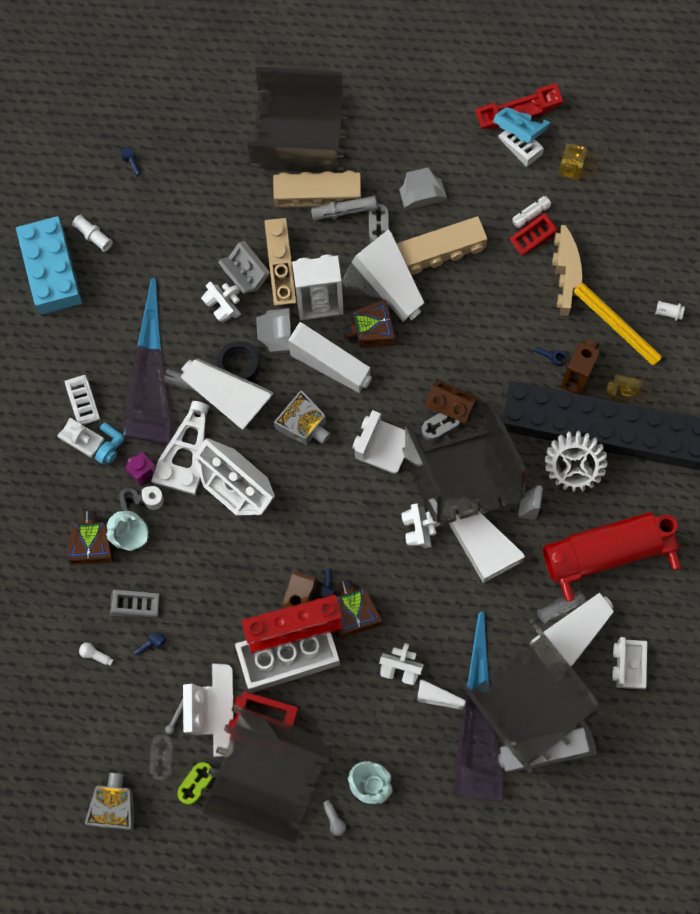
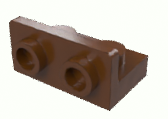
M437 380L431 387L425 406L465 423L471 410L475 407L478 397Z

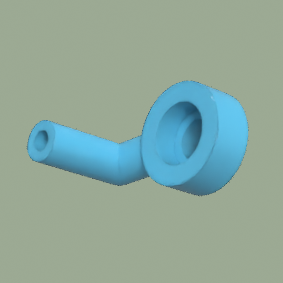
M104 422L100 430L113 438V440L105 442L96 453L95 460L102 465L113 462L117 456L116 449L125 440L124 435Z

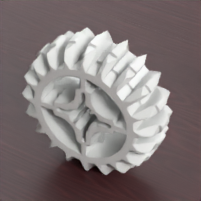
M569 431L567 438L560 435L558 441L553 440L551 443L552 447L547 449L548 455L545 457V462L548 463L546 470L550 471V479L556 478V486L564 483V490L568 486H572L573 492L576 491L577 487L584 491L585 485L590 488L594 487V482L599 483L601 481L600 476L605 475L606 470L604 468L607 467V461L605 460L607 453L602 451L603 445H596V437L589 440L588 433L581 437L579 431L576 432V436H572V433ZM589 453L595 461L593 468L589 466V462L586 460ZM559 455H561L563 457V460L566 462L564 470L560 467L557 458L559 457ZM572 460H580V463H572Z

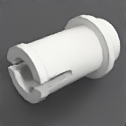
M658 301L656 315L675 318V321L677 319L682 320L685 307L681 306L680 303L679 305Z

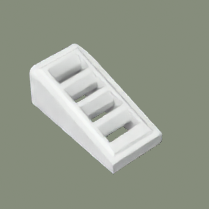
M507 130L498 137L526 167L543 155L544 148L535 139L530 143L520 140L515 144L514 141L518 137L514 135L509 139L507 136L511 132ZM526 143L527 145L521 149L520 146ZM529 148L532 149L529 153H526V152H525V151H527Z
M82 375L66 380L65 385L77 422L81 425H86L99 421L100 417L87 376ZM87 393V396L75 399V396ZM90 402V405H87V406H83V407H80V408H78V406H77V405H81V404ZM90 410L93 411L92 414H89V415H86V416H83V417L80 416L81 413H84V412H87V411H90Z
M420 680L418 702L459 710L464 709L465 700L424 680Z

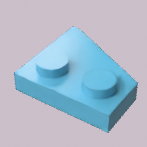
M507 107L497 113L493 120L502 129L510 131L518 139L530 143L546 131L550 124L547 120H544L542 124L531 121V115L520 113Z

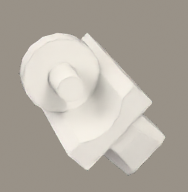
M212 282L206 285L208 290L201 299L209 307L219 302L221 306L214 312V315L220 322L224 323L231 317L237 318L241 315L234 305L240 301L237 297L240 289L236 285L229 287L225 283L222 286L223 290L219 285H214Z
M72 418L68 420L64 429L58 434L59 439L90 458L95 455L104 442L103 437Z
M418 503L412 504L410 510L402 513L404 525H415V531L405 535L407 545L422 546L423 548L432 547L430 535L436 534L435 527L441 525V520L433 518L432 512L425 513V508L419 507Z
M404 643L403 650L393 648L392 654L401 657L383 653L379 664H382L381 677L393 679L396 668L405 670L402 682L414 685L418 674L420 675L424 664L406 659L415 660L416 653L408 651L409 644Z

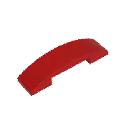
M557 83L536 89V94L498 106H496V103L477 108L475 113L481 129H495L501 127L493 122L496 114L506 107L535 118L563 104V99Z

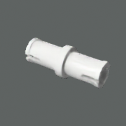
M78 215L73 220L72 226L83 233L86 240L92 241L102 251L105 252L112 246L113 241L100 232V228L97 225H92L82 215Z

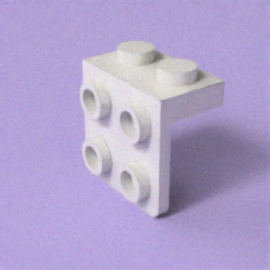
M372 410L370 417L366 416L361 426L364 430L361 437L357 436L352 448L355 449V458L396 474L404 460L413 435L411 432L381 421V413Z

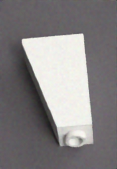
M387 230L359 252L352 263L383 299H386L387 304L402 322L408 318L413 320L421 313L420 307L424 304V301L392 233Z
M299 322L288 340L292 357L360 393L362 388L366 389L372 379L370 367Z
M198 358L193 362L189 360L181 369L184 373L180 377L242 430L274 394L266 388Z
M455 497L445 503L443 514L483 583L524 561V554L464 497L457 499Z
M598 593L531 640L530 646L557 682L563 679L613 614V605L606 596L602 597Z

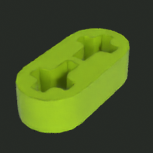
M205 762L196 764L178 789V798L182 803L186 805L196 803L211 783L214 771L209 764ZM205 767L208 768V778L203 777L199 783L195 782L199 777L198 769L204 770ZM195 784L196 787L193 790L194 798H187L185 800L183 790L185 788L189 790Z

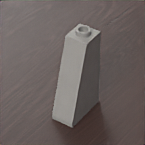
M580 728L500 747L501 754L498 757L501 768H505L506 772H515L597 755L592 731Z

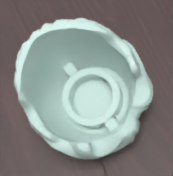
M119 511L109 518L107 523V539L117 548L131 551L139 549L147 543L149 538L148 527L138 514L132 511Z
M364 761L352 767L348 781L352 793L359 800L369 804L383 803L392 793L391 775L382 765Z

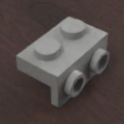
M245 241L239 242L229 257L222 258L218 262L224 272L244 294L258 291L270 274Z

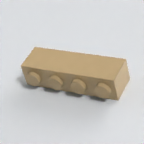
M326 171L322 174L303 172L301 174L280 173L279 175H273L275 208L324 206L333 201L338 203L361 198L360 172L345 171L344 173H333Z
M477 216L396 244L410 274L414 275L421 272L423 268L429 266L435 268L442 265L444 261L450 259L456 261L471 252L472 254L480 253L487 246V237Z

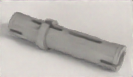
M374 195L336 203L333 201L328 205L312 207L311 211L314 221L331 217L336 219L338 216L378 209V203Z

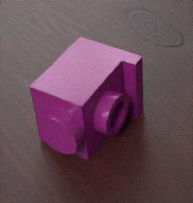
M143 452L139 455H133L128 460L127 466H125V471L140 486L148 481L156 470L154 463Z

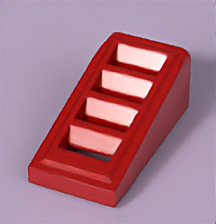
M544 213L509 239L519 253L524 256L553 238L559 232L546 213ZM542 224H544L547 227V232H544V230L541 228ZM536 228L541 234L539 238L533 231ZM530 233L534 239L532 243L526 237V234ZM521 237L528 245L525 248L518 241Z

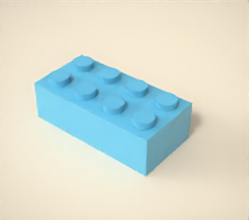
M59 217L16 227L34 304L38 313L42 315L82 304L67 241Z

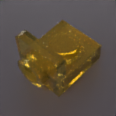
M567 143L559 169V176L579 180L587 148Z
M615 374L613 382H608L606 394L610 395L609 400L614 401L617 391H620L625 396L638 395L642 380Z

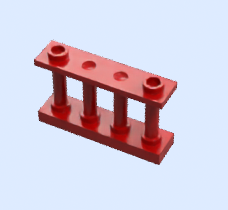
M336 595L241 620L251 654L343 629Z

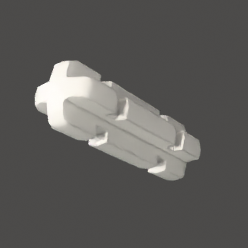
M543 196L538 202H534L524 209L521 214L518 213L514 216L512 222L517 228H521L525 225L526 221H531L540 215L542 210L545 211L550 208V200Z

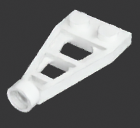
M192 401L189 413L157 462L156 470L151 480L152 483L192 495L196 494L201 478L194 455L205 440L206 416L209 410L207 404ZM188 428L198 430L195 445L182 442V438ZM183 448L192 452L193 459L190 468H184L172 463V459L179 449Z

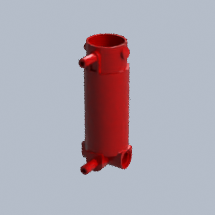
M651 512L569 535L564 540L542 546L548 573L553 583L558 582L561 585L566 602H571L575 599L570 583L579 581L584 576L656 555H660V557L668 555L674 571L682 568L677 555L680 547L674 534L678 524L671 515L654 517Z

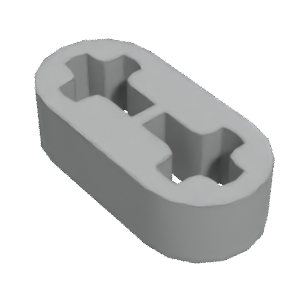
M378 204V209L369 210V239L371 242L377 239L375 235L377 228H381V234L389 230L388 209L383 204ZM376 211H381V222L376 220Z
M439 413L423 423L422 435L428 441H436L457 429L461 421L455 419L454 424L451 421L443 424L447 420V415ZM438 425L440 426L436 429L435 435H433L432 433H427L428 426H431L432 428H435Z

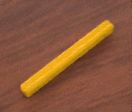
M580 283L574 289V293L651 365L658 363L661 355L584 283Z

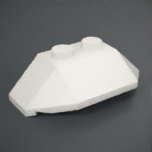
M206 438L194 455L203 487L235 515H261L274 499L275 495L268 478L235 449Z

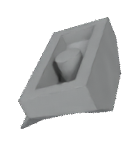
M430 168L407 172L404 184L399 189L404 210L447 200L441 179L437 178Z
M290 309L268 310L266 314L256 317L257 339L268 347L270 354L290 352L288 342L291 337Z

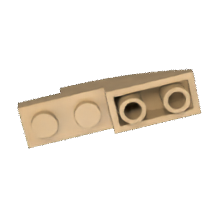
M286 218L264 220L274 306L296 303Z
M561 225L560 233L555 234L554 246H558V252L553 253L552 266H556L555 274H560L559 287H563L562 294H558L557 307L561 308L560 315L569 316L572 296H577L574 293V289L582 283V267L575 241L565 225Z

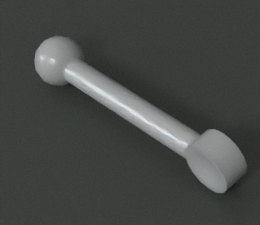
M183 699L170 725L165 728L167 734L174 732V725L183 709Z

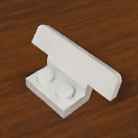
M212 664V686L183 685L184 733L213 735L214 757L231 755L234 751V741L229 740L230 734L226 733L229 720H233L232 668L227 664Z

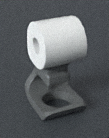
M155 486L143 488L140 495L132 488H124L119 494L122 511H128L127 498H132L137 507L145 504L151 510L159 509L164 502L161 490Z

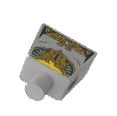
M301 390L274 421L277 431L304 445H307L313 437L324 444L331 435L330 432L322 427L326 423V416Z
M109 773L108 787L96 786L85 825L134 830L133 791L122 788L123 774Z

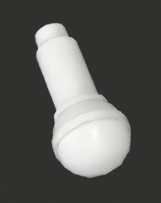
M83 643L79 648V653L83 658H93L110 666L113 663V659L110 656L96 650L91 643Z

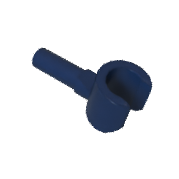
M131 148L121 149L123 161L130 160L135 175H141L133 150Z
M536 347L534 352L549 358L554 366L562 364V362L556 359V356L562 359L566 357L563 351L552 353Z
M330 568L326 569L325 582L321 589V598L335 594V589L329 587L332 572Z
M153 633L145 644L133 652L137 656L150 648L152 644L159 649L166 642V639L159 633Z

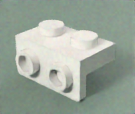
M620 637L618 643H614L613 657H617V667H613V681H616V688L646 689L647 641L625 640V637Z

